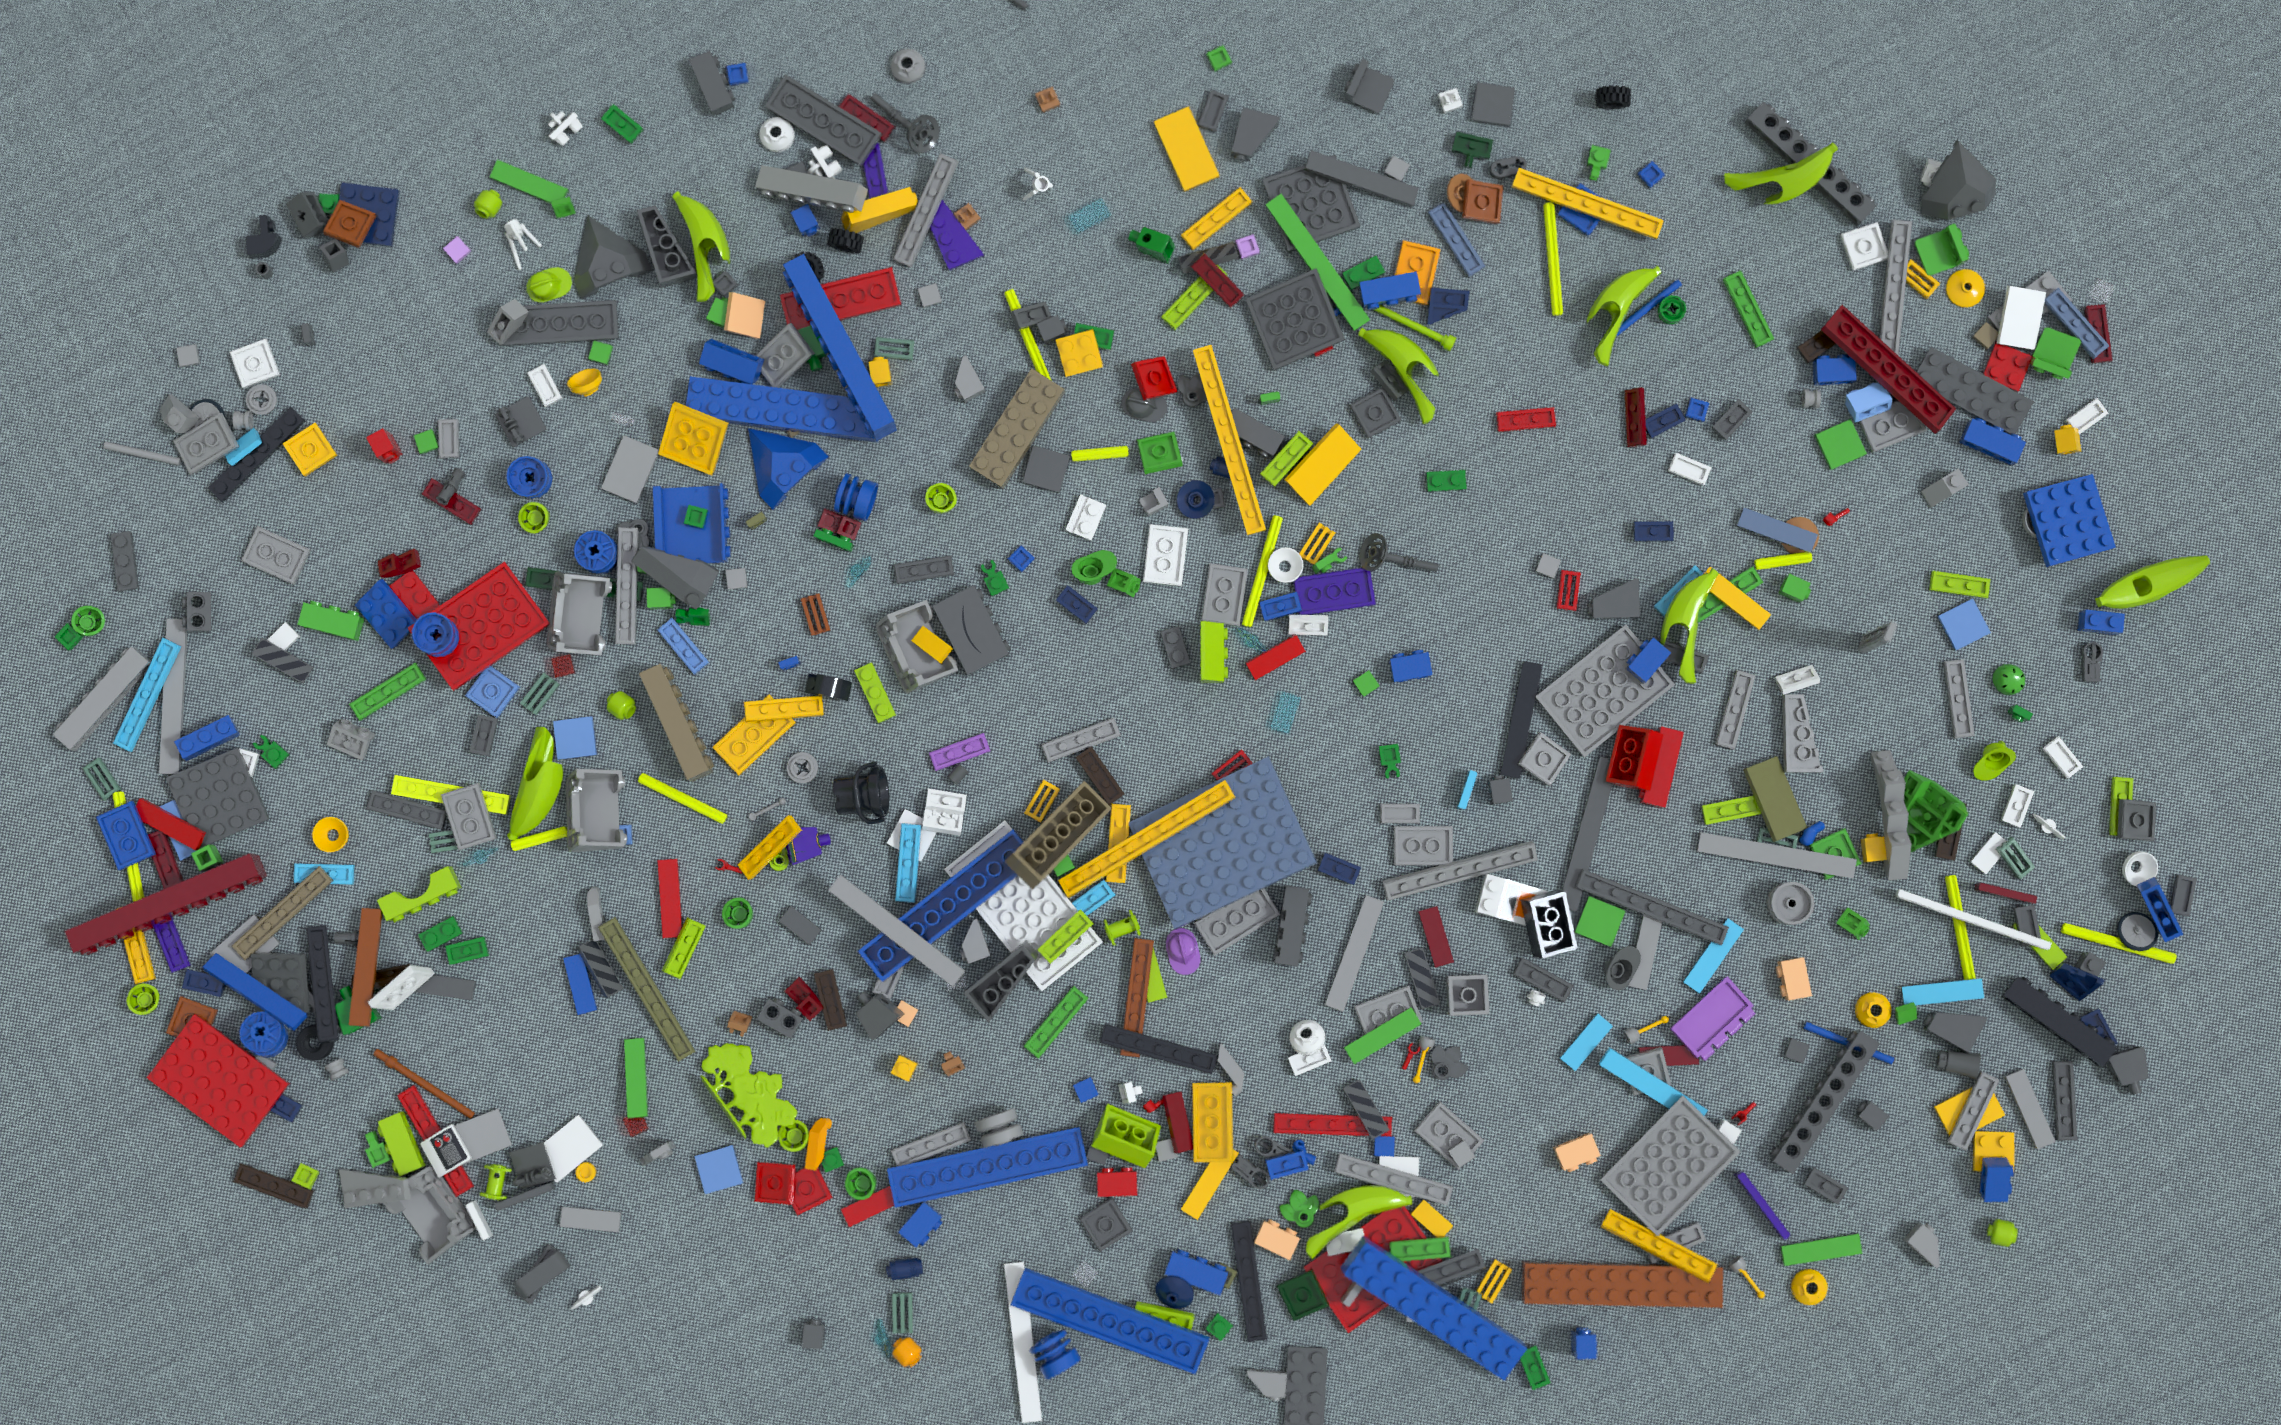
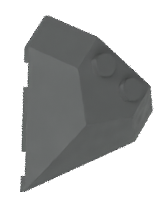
M1958 139L1953 145L1955 148L1950 156H1946L1932 178V184L1928 191H1924L1921 196L1922 215L1951 220L1986 210L1996 196V178Z
M587 215L574 283L581 300L600 293L599 288L632 274L636 278L652 271L650 262L643 250Z

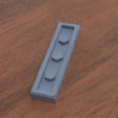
M1445 202L1430 210L1427 214L1468 278L1485 268L1484 263Z
M2059 287L2045 298L2044 304L2073 337L2080 339V345L2092 359L2096 358L2109 346Z
M1747 508L1743 509L1737 524L1740 528L1808 553L1812 552L1818 537L1816 533Z

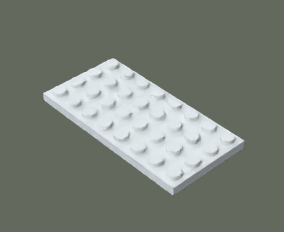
M1003 821L944 870L950 877L954 876L1010 832L1012 828L1006 821ZM1049 874L1033 890L1018 876L976 909L1010 952L1027 940L1039 954L1027 970V974L1041 991L1103 943L1090 927L1051 964L1037 950L1078 912Z

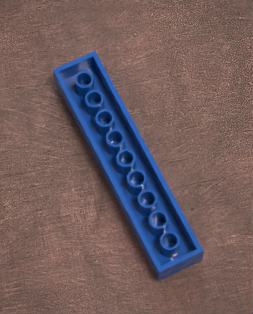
M802 254L783 264L785 269L782 272L785 277L784 279L789 288L793 287L791 290L798 305L802 303L800 307L806 320H811L809 323L815 337L820 336L818 338L820 346L825 354L829 353L827 355L834 371L838 370L836 373L842 387L847 386L845 388L847 396L852 404L856 403L854 405L861 421L865 420L863 423L870 437L874 436L875 440L878 441L897 431L893 417L805 255Z
M690 376L686 406L729 424L879 443V440L876 441L874 436L870 437L863 423L865 420L861 421L854 406L856 403L852 404L847 396Z
M1012 829L900 917L899 920L927 942L933 944L1018 877L1004 861L1024 841ZM883 932L858 950L881 982L887 980L915 958Z
M1362 1236L1340 1267L1346 1277L1504 1381L1527 1350L1522 1340L1365 1236Z

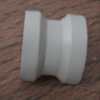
M1803 389L1802 407L1808 408L1813 406L1814 408H1819L1821 403L1820 389H1815L1814 391Z
M234 411V429L241 430V428H245L246 430H251L253 428L252 412L246 411L241 413L240 411Z
M343 1058L325 1066V1070L330 1073L331 1081L349 1073V1070L343 1065Z

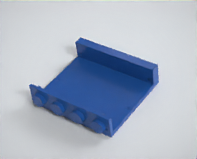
M720 483V486L680 488L653 486L655 549L663 550L667 554L678 556V554L683 555L684 558L691 560H702L706 563H727L728 557H731V547L727 546V538H730V527L726 524V519L730 517L729 507H726V500L729 499L728 488H725L723 483ZM688 505L708 509L704 529L684 524Z

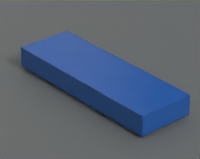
M577 954L563 958L577 1015L598 1010L587 966L581 955Z

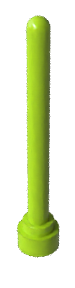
M1379 305L1378 309H1374V311L1440 342V345L1444 346L1443 349L1451 351L1457 339L1452 335L1448 336L1445 334L1443 336L1382 305Z

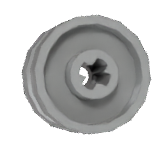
M1797 882L1780 883L1773 887L1766 901L1767 911L1771 918L1784 925L1801 924L1806 921L1813 913L1815 905L1814 897L1809 888ZM1788 902H1793V906H1789Z
M1015 1108L974 1122L977 1132L987 1130L991 1132L980 1138L983 1148L1004 1144L1024 1134L1021 1124L1010 1126L1007 1124L1017 1119L1018 1116Z

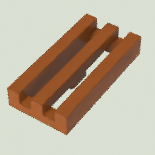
M820 593L801 598L811 635L815 636L831 631ZM815 599H817L825 625L824 629H822L814 604ZM808 601H810L815 622L818 628L817 631H815L813 627V623L806 603Z

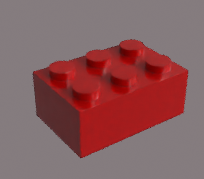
M1619 725L1606 782L1620 787L1650 791L1664 734L1651 729Z

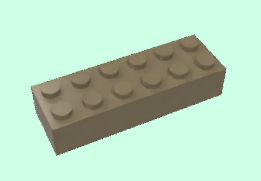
M1031 368L969 467L1004 489L1065 394V389Z
M658 664L640 672L639 675L686 779L694 782L713 773L712 767H715L711 757L704 752L707 748L703 739H700L696 734L698 728L695 722L689 719L690 710L687 704H684L680 699L683 695L680 688L672 681L675 678L671 669Z
M1084 781L1004 862L1033 890L1112 808Z

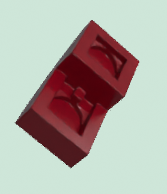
M825 508L817 523V527L825 528L834 534L845 536L855 541L861 526V522Z
M415 548L399 556L392 553L377 561L381 578L402 575L421 567L419 552Z
M800 977L784 991L798 1004L796 1008L809 1021L824 1008L814 992Z

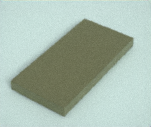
M1777 756L1743 770L1773 842L1807 828Z

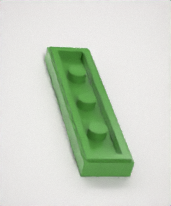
M500 160L496 161L490 178L548 203L565 198L569 191L565 187Z
M1741 270L1723 278L1722 280L1755 347L1758 348L1773 341L1774 337Z
M1753 566L1729 581L1745 594L1763 583ZM1709 593L1703 607L1699 610L1698 623L1726 605Z
M414 663L349 705L358 720L361 721L427 679L418 664Z
M1073 986L1024 1047L1039 1059L1089 998Z
M1412 1007L1348 1044L1344 1049L1353 1064H1356L1421 1025V1022Z
M625 1039L627 1118L648 1117L645 1039Z
M1858 1233L1780 1246L1784 1266L1863 1254Z

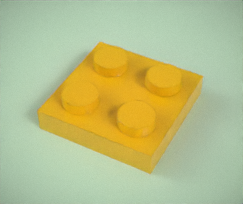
M1093 329L1056 339L1066 377L1103 367Z
M313 423L283 443L305 477L338 456L317 423Z
M1975 1131L1973 1136V1171H1982L1983 1158L2007 1157L2014 1169V1132Z

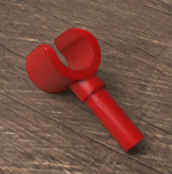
M1846 508L1835 516L1830 512L1823 518V521L1828 526H1831L1842 516L1849 513L1850 510Z
M717 859L723 862L722 868L715 867L717 870H731L742 874L740 868L731 866L724 859Z
M1413 1043L1407 1047L1408 1054L1401 1068L1406 1070L1413 1055L1420 1051V1046H1418L1416 1052L1411 1051Z
M1150 1099L1143 1105V1108L1151 1113L1163 1105V1100L1154 1104Z
M1752 1102L1743 1111L1735 1113L1732 1116V1120L1738 1117L1740 1123L1737 1125H1741L1747 1120V1114L1756 1106V1103Z

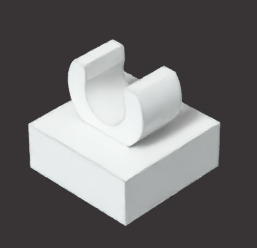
M1457 88L1438 94L1444 113L1462 108L1463 105Z
M1132 1082L1118 1085L1123 1104L1135 1102V1095L1143 1093L1141 1086L1133 1087Z

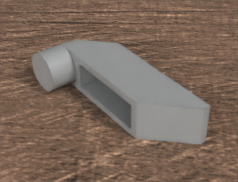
M593 886L587 893V907L593 941L605 940L598 927L605 922L600 889Z
M1221 1043L1219 1046L1218 1062L1234 1081L1232 1093L1236 1097L1242 1092L1244 1072Z

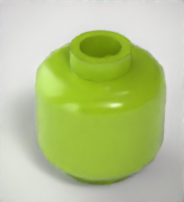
M492 189L490 191H481L473 204L475 213L484 219L495 217L503 204L499 198L500 194Z
M618 691L610 694L607 698V711L617 719H629L635 713V700L625 692Z
M1996 1219L1993 1224L1988 1225L1987 1236H1990L1992 1244L2009 1247L2012 1243L2015 1244L2018 1229L2015 1228L2013 1222Z

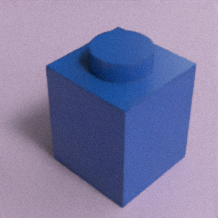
M808 204L791 212L803 237L806 235L807 237L812 236L820 229Z

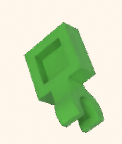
M1591 146L1587 162L1588 166H1592L1590 180L1597 181L1600 169H1606L1610 149Z
M1337 548L1332 554L1315 563L1312 567L1314 573L1317 574L1320 571L1325 573L1332 568V563L1341 564L1345 562L1346 556L1342 559L1337 556V553L1342 549Z
M375 1130L365 1134L370 1148L365 1149L372 1168L392 1160L391 1155H388L386 1152L385 1141L379 1143Z

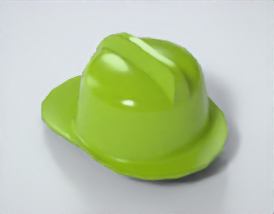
M559 267L543 270L530 277L526 286L527 293L535 302H547L566 295L571 289L572 278L566 270Z
M2002 740L1987 745L1982 752V758L1974 766V776L1982 781L1996 778L2015 761V752L2007 748Z

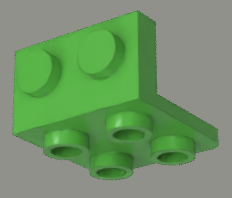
M1956 224L1949 225L1940 232L1917 239L1914 242L1923 268L1929 276L1957 267L1969 260L1968 248L1964 246L1961 230L1956 227Z
M2044 328L2030 361L2031 365L2034 366L2033 369L2044 373L2045 370L2051 372V376L2063 380V377L2069 379L2072 373L2070 367L2081 341L2079 338L2052 328Z

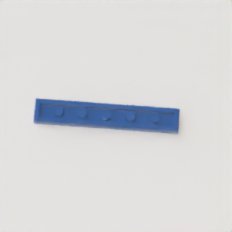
M215 953L203 965L204 971L293 1031L307 1018L305 1012L219 954Z

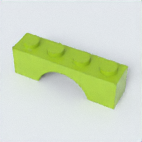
M447 866L430 874L429 887L420 897L409 899L400 892L394 891L377 899V902L386 921L396 923L403 920L404 915L411 912V915L418 913L422 910L421 907L426 904L432 906L440 902L439 898L445 895L448 898L457 894V890L462 887L453 867Z

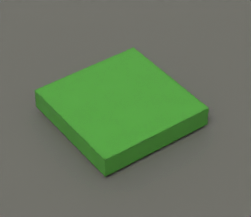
M1851 419L1814 435L1830 470L1867 454Z
M1175 432L1137 440L1145 474L1183 466Z
M1845 828L1809 845L1812 852L1857 859L1856 866L1862 864ZM1822 873L1825 880L1835 876Z
M1588 896L1574 932L1611 947L1625 910Z

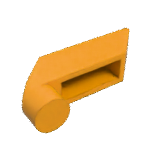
M829 1118L818 1119L809 1131L805 1169L816 1170L824 1158L827 1130L832 1126V1121Z

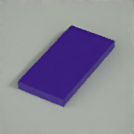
M1363 568L1303 576L1293 581L1295 592H1298L1302 612H1298V615H1314L1376 605L1371 571Z

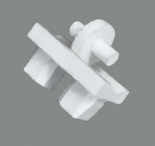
M562 111L557 116L552 112L550 116L553 120L548 125L551 128L556 124L559 126L548 137L563 146L570 139L563 130L568 126L576 133L583 126L574 112L563 122L561 119L565 114Z
M825 145L817 149L815 146L811 149L818 164L813 159L810 160L808 163L811 168L808 170V173L823 177L821 170H823L828 178L835 179L834 176L839 174L842 168L837 160L829 165L826 164L825 160L833 155L829 147Z

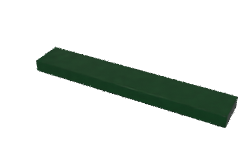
M528 567L525 587L552 590L556 571ZM610 578L612 590L606 597L616 599L617 579ZM637 581V601L641 602L644 583Z

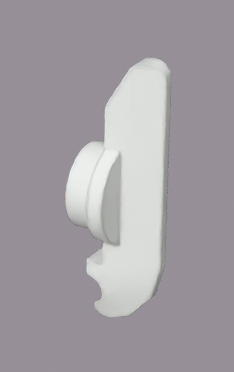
M2033 814L2036 821L2041 823V828L2045 833H2053L2062 840L2065 838L2056 829V824L2053 820H2045L2041 816Z
M599 1285L591 1291H582L579 1294V1300L570 1309H575L581 1304H590L593 1301V1296L602 1289Z

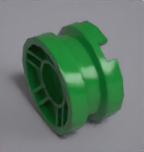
M1676 295L1665 297L1657 309L1659 319L1668 325L1678 323L1686 313V304L1681 297ZM1669 307L1675 308L1674 314L1668 311Z

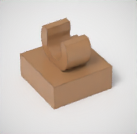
M1053 87L1035 94L1042 113L1060 106Z
M970 203L954 213V216L965 230L981 220Z
M733 1011L727 1026L730 1028V1033L733 1034L734 1030L741 1031L740 1036H743L751 1024L752 1016Z
M951 1051L943 1054L946 1062L941 1064L948 1077L965 1069L964 1063L959 1056L954 1058Z

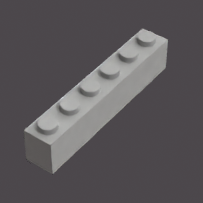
M763 165L755 185L757 189L762 191L761 194L767 197L776 195L782 200L791 198L802 204L807 201L818 207L823 204L834 210H837V207L849 213L862 211L868 191L861 184Z
M135 647L125 649L121 654L120 660L108 668V673L104 678L98 679L94 685L95 688L82 697L80 705L74 707L69 712V717L57 725L55 728L56 732L53 735L69 750L77 751L146 674L151 660Z

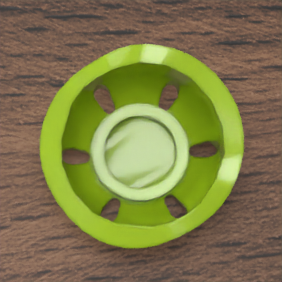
M937 483L928 488L925 502L932 512L944 514L954 508L957 497L951 486Z
M538 502L525 504L518 513L520 526L525 531L533 534L545 529L550 520L548 509Z
M138 984L129 991L127 1006L135 1014H151L158 1007L160 1000L159 992L150 984Z
M795 1120L793 1125L781 1126L778 1132L780 1145L790 1152H798L804 1149L809 1139V1131L802 1121Z

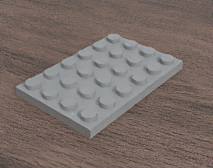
M1627 625L1620 628L1535 696L1536 700L1583 758L1616 733L1619 725H1626L1675 685L1661 667L1644 684L1626 670V667L1629 665L1626 662L1633 654L1638 655L1641 651L1639 647L1642 644Z
M1682 1096L1600 1180L1659 1236L1741 1151L1693 1104Z

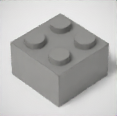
M1488 975L1446 976L1448 1016L1489 1014Z

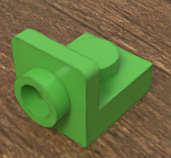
M1115 568L1107 586L1134 597L1140 588L1141 580L1130 573Z
M1848 907L1836 922L1838 926L1854 935L1857 940L1865 937L1870 929L1867 919Z

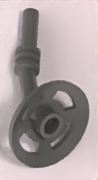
M874 93L870 99L886 111L887 116L890 115L894 122H899L909 130L908 143L914 151L925 153L934 147L939 137V124L934 117L921 115L911 123L901 115V112H898V109H895L894 106L891 107L878 94ZM927 120L930 121L933 129H931L930 125L926 122ZM928 135L932 136L930 141L923 146V142L928 138Z
M1379 533L1371 534L1365 539L1359 554L1360 564L1367 571L1377 570L1385 560L1404 564V567L1408 565V568L1412 566L1413 569L1417 567L1435 572L1438 571L1439 564L1417 560V557L1413 559L1412 556L1409 558L1408 555L1403 557L1388 553L1387 540ZM1376 539H1381V540H1382V543H1381V542H1375L1374 540H1376ZM1370 546L1371 548L1369 550V557L1366 558L1367 550Z

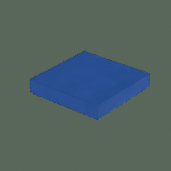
M1581 183L1576 187L1579 190L1598 196ZM1565 206L1557 214L1588 237L1600 221L1598 218Z

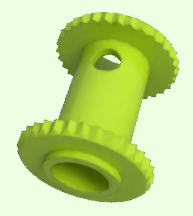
M1129 910L1131 916L1109 925L1106 919L1104 920V928L1112 945H1116L1114 939L1137 931L1138 936L1141 935L1140 926L1132 910Z
M499 1164L484 1165V1168L490 1169L486 1192H480V1196L494 1200L507 1199V1195H503L502 1190L505 1172H512V1169ZM499 1173L500 1176L495 1177L494 1174Z

